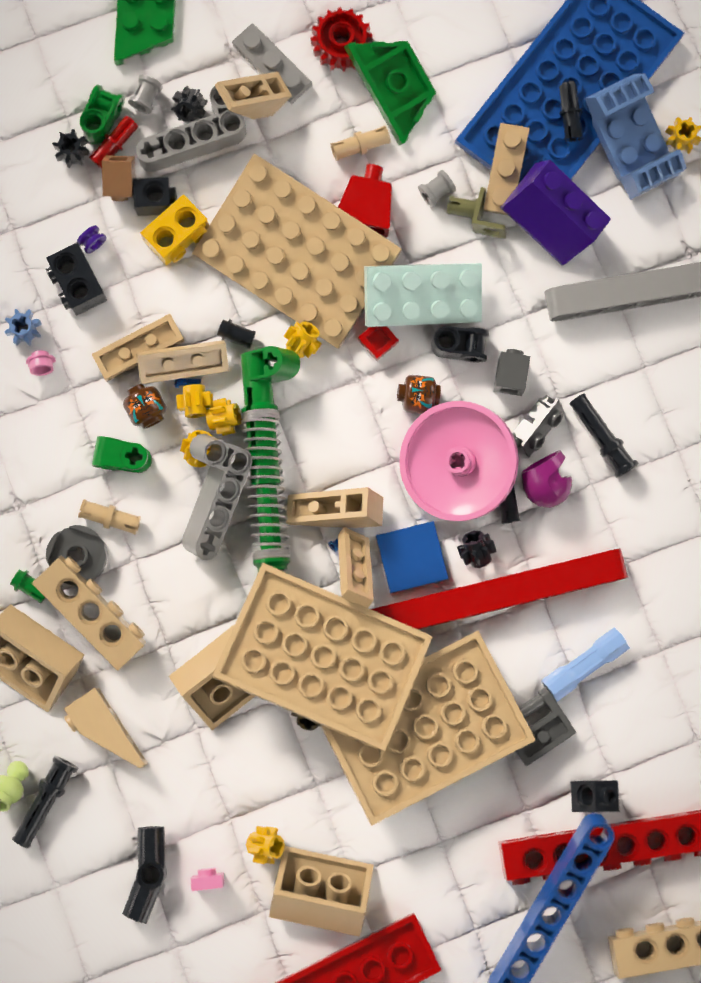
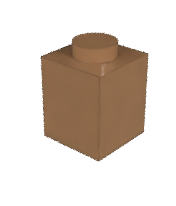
M106 155L102 160L103 196L111 197L112 201H127L128 197H133L134 195L133 179H136L135 156Z

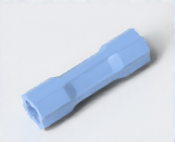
M613 627L598 638L592 647L569 664L554 670L542 679L541 682L550 691L556 702H558L573 691L579 682L602 665L614 661L629 650L630 647L622 634Z

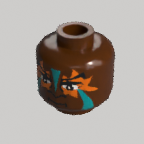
M408 375L405 378L404 384H398L397 401L402 402L405 412L423 414L440 403L441 386L436 384L435 379L431 376Z
M138 384L127 390L129 396L124 399L123 407L134 426H142L143 429H147L164 420L163 415L167 407L156 387H145L143 384Z

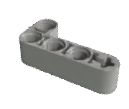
M213 86L209 97L214 115L141 139L136 145V155L139 163L144 170L156 172L239 144L246 137L244 116L229 111L225 104H218L216 101L221 96L216 87ZM230 123H236L240 125V127L235 131H229L226 129L227 125H229ZM204 132L212 134V137L208 140H200L198 138ZM181 141L185 143L181 149L175 150L171 148L175 142ZM165 146L166 154H163L161 147ZM153 152L154 157L148 158L147 153Z
M199 434L190 443V453L193 458L210 467L185 529L182 545L186 551L200 559L210 560L217 555L251 469L252 456L241 447L207 434ZM211 445V450L209 454L206 455L207 449ZM235 455V460H234L233 463L231 464V460H232L233 456ZM225 483L223 490L220 492L222 484ZM214 511L212 518L209 520L211 513Z

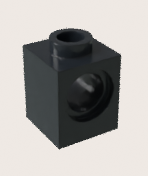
M168 177L133 179L134 208L137 216L160 215L177 200L176 187H171ZM154 192L163 194L162 198L158 201L149 200V196Z
M618 780L570 781L572 812H620Z

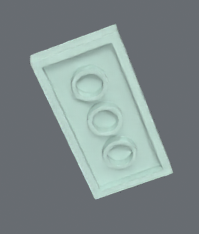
M482 263L364 266L365 326L482 322Z

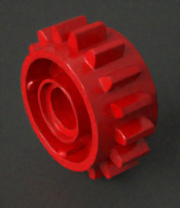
M338 7V10L333 12L327 10V15L324 18L320 16L317 18L318 26H312V35L314 36L310 37L311 46H314L313 55L314 57L320 56V64L322 66L328 64L331 71L337 68L345 72L346 68L350 67L355 70L356 68L344 46L350 42H356V44L373 42V33H368L370 31V23H364L363 15H356L351 8L349 11L342 10L341 7ZM340 36H344L349 39L345 43H339L335 41V39Z

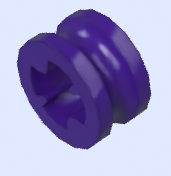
M97 225L87 228L77 239L80 246H85L84 251L87 254L96 251L106 241V235L99 233L100 229Z

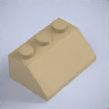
M10 604L0 614V680L46 712H49L75 676L85 655Z
M234 625L169 675L181 696L211 730H214L255 697L252 694L212 678V674Z
M285 846L279 865L269 918L360 937L367 909L374 865Z

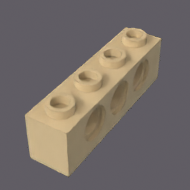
M61 555L32 584L118 671L145 645L146 641L143 639L145 633L134 622L129 624L122 617L124 614L123 610L113 600L108 603L100 595L103 592L100 586L91 578L87 581L79 573L82 570L81 567L71 557L65 559ZM64 582H74L78 586V594L76 596L66 595L62 589ZM87 603L96 604L100 610L99 616L96 618L86 616L84 605ZM109 625L117 626L121 631V637L115 640L109 639L105 634V627Z
M693 917L675 920L676 925L664 927V923H651L645 925L646 930L634 932L633 928L615 930V935L607 936L614 974L619 979L701 965V946L698 945L697 941L701 933V921H694ZM673 936H678L680 939L679 948L673 952L668 951V940ZM648 941L650 944L649 953L643 957L637 956L636 948L638 944Z

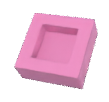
M216 868L197 870L198 875L190 878L191 891L223 888L225 885L224 872L216 873Z

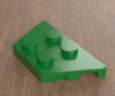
M117 0L114 46L115 65L124 64L123 60L137 54L143 56L150 53L154 48H162L174 42L176 0Z
M383 41L363 44L350 42L344 46L347 54L398 145L406 143L415 124L419 122L424 114L426 106L430 104L436 94L408 41H394L393 43H385Z

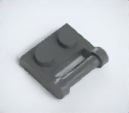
M546 687L538 691V696L519 707L524 718H527L545 705L551 711L529 726L536 740L516 750V753L526 767L577 733Z

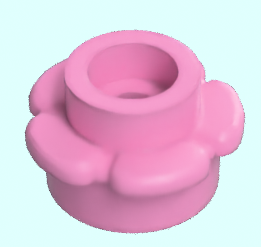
M44 350L35 351L26 359L30 373L37 376L52 373L54 370L53 363L56 362L55 357L49 355Z

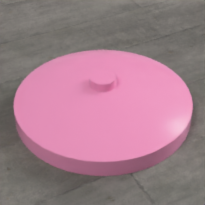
M466 401L445 402L425 411L408 429L400 450V473L410 497L427 513L449 521L473 520L495 510L509 495L518 473V448L507 424L490 409Z

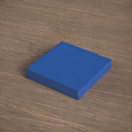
M434 521L376 535L390 594L449 579Z

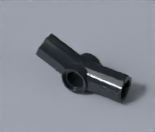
M165 826L138 827V870L122 915L136 922L148 923L162 884L167 877V868L165 866ZM147 866H154L158 869L160 876L157 882H150L145 878L144 871Z

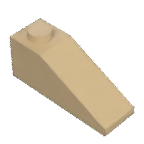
M279 72L219 81L214 85L229 111L253 120L273 116L292 97Z
M369 487L290 494L287 501L288 519L286 523L288 525L340 528L382 526L384 497Z
M93 688L64 708L68 714L64 719L73 732L78 730L84 737L139 768L148 765L145 757L99 688Z

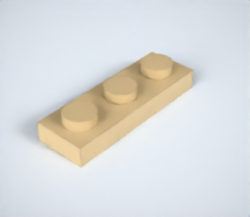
M500 123L483 211L507 215L500 207L519 185L529 134L528 127Z
M168 314L91 355L107 382L138 366L137 352L172 348L185 341L171 314Z
M224 340L136 353L141 384L229 371L226 342Z
M344 527L338 534L341 597L351 603L368 608L374 601L370 541L368 537Z

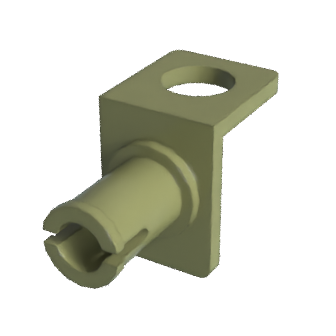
M480 188L479 196L475 201L450 196L449 202L451 203L447 205V214L472 218L471 224L474 233L506 239L507 231L505 225L482 221L487 193L486 188Z

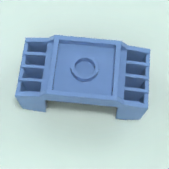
M645 73L633 74L585 98L592 116L593 127L616 177L621 181L630 200L679 176L687 169L680 149L669 152L645 97L654 93V89Z

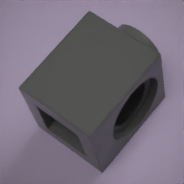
M507 349L506 352L501 351L498 357L493 392L522 396L526 389L531 356L524 355V352L518 349Z

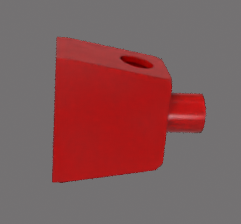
M367 164L364 177L356 175L350 177L338 208L383 237H388L392 184L381 181L383 167L376 164Z

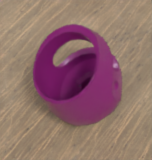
M561 450L543 457L521 472L525 495L537 506L544 508L558 506L567 499L571 492V475L561 477L559 474V467L566 458Z

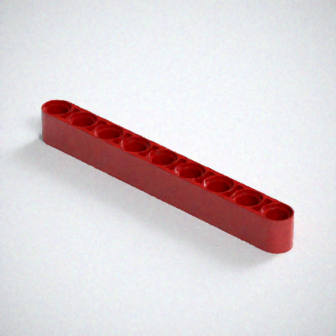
M621 548L371 610L419 630L629 577Z

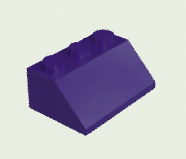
M551 160L535 163L500 207L561 266L568 263L591 245L611 221V218Z

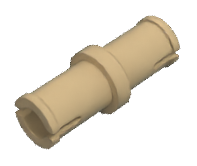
M383 125L361 133V131L355 132L352 137L330 143V148L335 161H339V159L357 153L360 155L367 154L369 149L390 144L391 139L388 129Z
M83 499L79 509L81 512L78 513V518L103 524V528L110 529V527L133 533L134 535L137 534L139 522L141 521V516L116 510V506L113 505L106 507Z

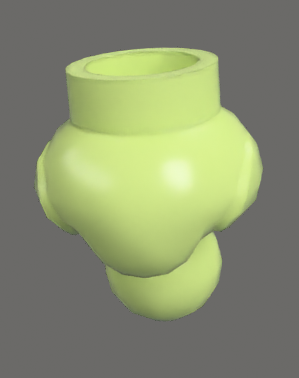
M22 761L10 763L7 768L8 776L0 775V812L8 811L11 805L18 802L23 796L24 788L21 781L25 780L29 773L27 765Z

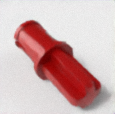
M125 116L109 135H104V141L89 158L102 169L104 157L106 155L114 156L118 151L122 152L124 143L137 130V123L129 116Z

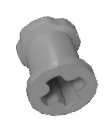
M140 75L137 90L134 96L129 98L128 103L140 112L151 114L153 111V101L157 92H161L163 87L156 79L147 75Z
M444 170L438 171V176L427 184H420L417 187L421 197L431 208L436 206V201L447 193L453 194L456 192L454 182Z

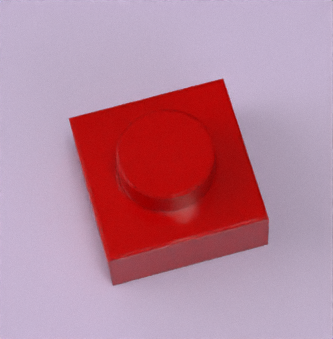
M387 326L369 327L358 336V341L376 361L399 343V339Z

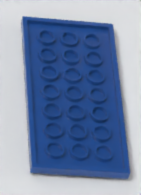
M566 0L455 139V144L491 170L500 123L528 127L529 134L519 183L535 163L551 160L572 180L601 143L593 127L592 116L585 98L633 74L645 73L650 80L681 41L685 32L640 0ZM564 82H575L577 84L579 108L583 109L580 117L584 138L580 141L576 138V142H565L563 117L559 115V112L562 110L559 87Z

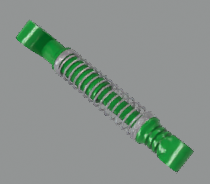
M268 346L240 355L244 393L241 422L246 424V429L242 431L247 433V438L243 440L245 443H248V448H245V450L252 456L250 476L247 477V480L251 481V486H248L247 489H256V495H250L248 498L257 500V504L248 506L250 509L257 508L258 513L249 516L250 518H258V523L251 524L250 527H259V533H254L250 536L260 538V543L252 544L253 547L260 546V550L252 553L253 565L258 568V572L262 563L284 572L288 570L287 566L291 562V553L289 550L290 546L281 543L289 539L288 535L282 534V532L288 530V526L280 524L285 522L288 517L281 514L287 510V507L279 505L286 501L284 496L279 495L285 491L284 487L279 486L285 480L280 477L284 472L279 467L283 460L278 458L282 453V450L278 448L281 441L277 439L281 432L276 429L280 425V422L277 421L280 418L278 406L274 404L272 384L294 378L299 372L301 361L298 354L293 350Z

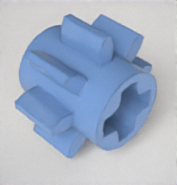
M15 309V315L11 319L5 318V321L9 324V329H6L4 333L7 337L14 336L13 343L16 346L21 341L31 346V340L35 337H41L36 327L42 323L39 319L32 320L33 313L29 309L25 314ZM26 324L28 325L27 330H18L19 326H25Z

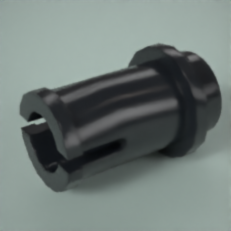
M223 319L217 336L222 337L221 340L225 341L227 339L250 349L256 335V331L234 324L232 319L228 321Z

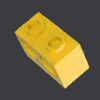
M183 194L144 228L140 234L145 244L167 266L172 261L174 263L179 261L185 255V249L193 242L199 243L204 233L207 232L209 224L207 218ZM185 218H193L195 220L191 227L185 228L180 225ZM164 237L174 239L173 243L168 247L159 245L160 240Z

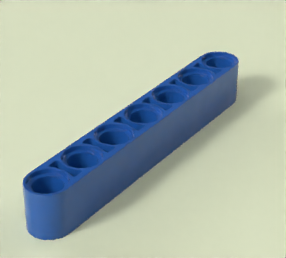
M590 813L582 819L487 983L531 982L613 843L614 832L601 814ZM594 828H604L600 835L590 836ZM588 854L587 859L582 863L574 862L578 855ZM572 881L569 888L559 889L562 882ZM551 907L557 908L554 914L549 916L543 915L546 909ZM534 934L541 935L535 942L527 941ZM517 961H525V964L520 968L512 967Z

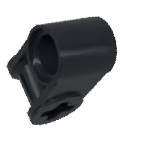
M443 326L435 332L431 342V349L440 358L458 359L475 363L487 361V355L484 354L485 339L489 337V331L483 328ZM442 336L450 338L453 346L450 348L442 347L438 342V338Z

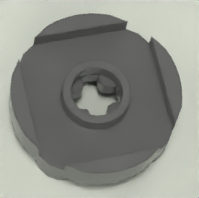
M73 525L53 535L46 549V560L49 566L61 555L67 559L70 557V551H76L80 547L85 557L83 561L79 560L77 562L82 569L79 573L87 581L90 578L95 581L102 574L107 563L108 553L106 543L98 533L86 526ZM66 581V582H64L65 584H68V585L77 586V585H76L74 582H72V581Z

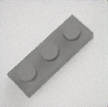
M253 22L232 40V46L260 74L279 72L292 95L288 100L291 105L312 86V81Z

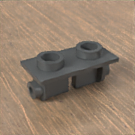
M545 395L544 398H539L527 414L528 417L535 420L534 423L531 424L523 419L512 433L517 448L522 446L527 457H530L534 451L542 447L549 431L557 427L561 422L564 410L559 399L556 398L554 401L548 395Z

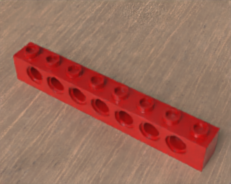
M701 810L609 824L614 832V840L599 867L603 866V871L621 869V863L633 862L634 866L652 864V858L663 857L664 861H675L682 859V854L693 852L695 857L701 856ZM687 827L691 832V838L687 843L681 844L678 840V833L682 828ZM594 828L590 836L600 835L604 828ZM576 829L498 841L504 879L506 881L512 880V885L530 883V878L542 876L543 880H547L557 863V850L560 847L567 846ZM658 832L661 837V843L657 848L651 849L648 846L647 839L651 833ZM622 837H628L631 841V847L626 853H620L617 849V843ZM531 851H538L541 856L539 865L533 868L528 867L525 862L527 854ZM580 854L575 858L574 862L582 863L587 859L588 855Z

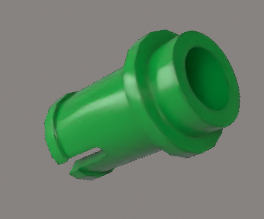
M19 569L11 580L10 585L14 587V591L20 590L41 604L45 597L32 584L35 578L28 575V570L22 571Z

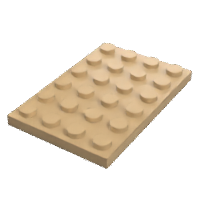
M254 153L192 254L296 322H309L319 330V337L339 349L365 309L364 266L393 265L403 249Z
M262 563L212 674V678L385 752L433 636L371 609L351 603L341 596Z
M479 631L424 657L385 752L320 725L370 826L536 740Z

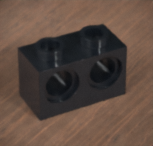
M78 242L46 257L50 267L45 270L53 285L59 283L63 292L58 294L66 310L71 308L77 316L108 301ZM64 264H75L74 269L71 272H61V268ZM87 288L88 292L85 297L81 299L74 298V293L77 289Z

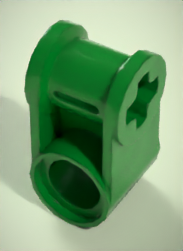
M96 84L91 91L89 100L79 119L83 136L86 137L90 144L95 145L101 144L104 141L105 134L109 135L125 104V95L121 93L115 95L104 90L103 86ZM94 123L101 125L96 130L88 129V127Z
M97 436L92 460L93 467L134 473H143L150 468L152 456L141 444L111 437ZM139 453L143 458L142 460H137L135 464L130 460L131 456H136Z

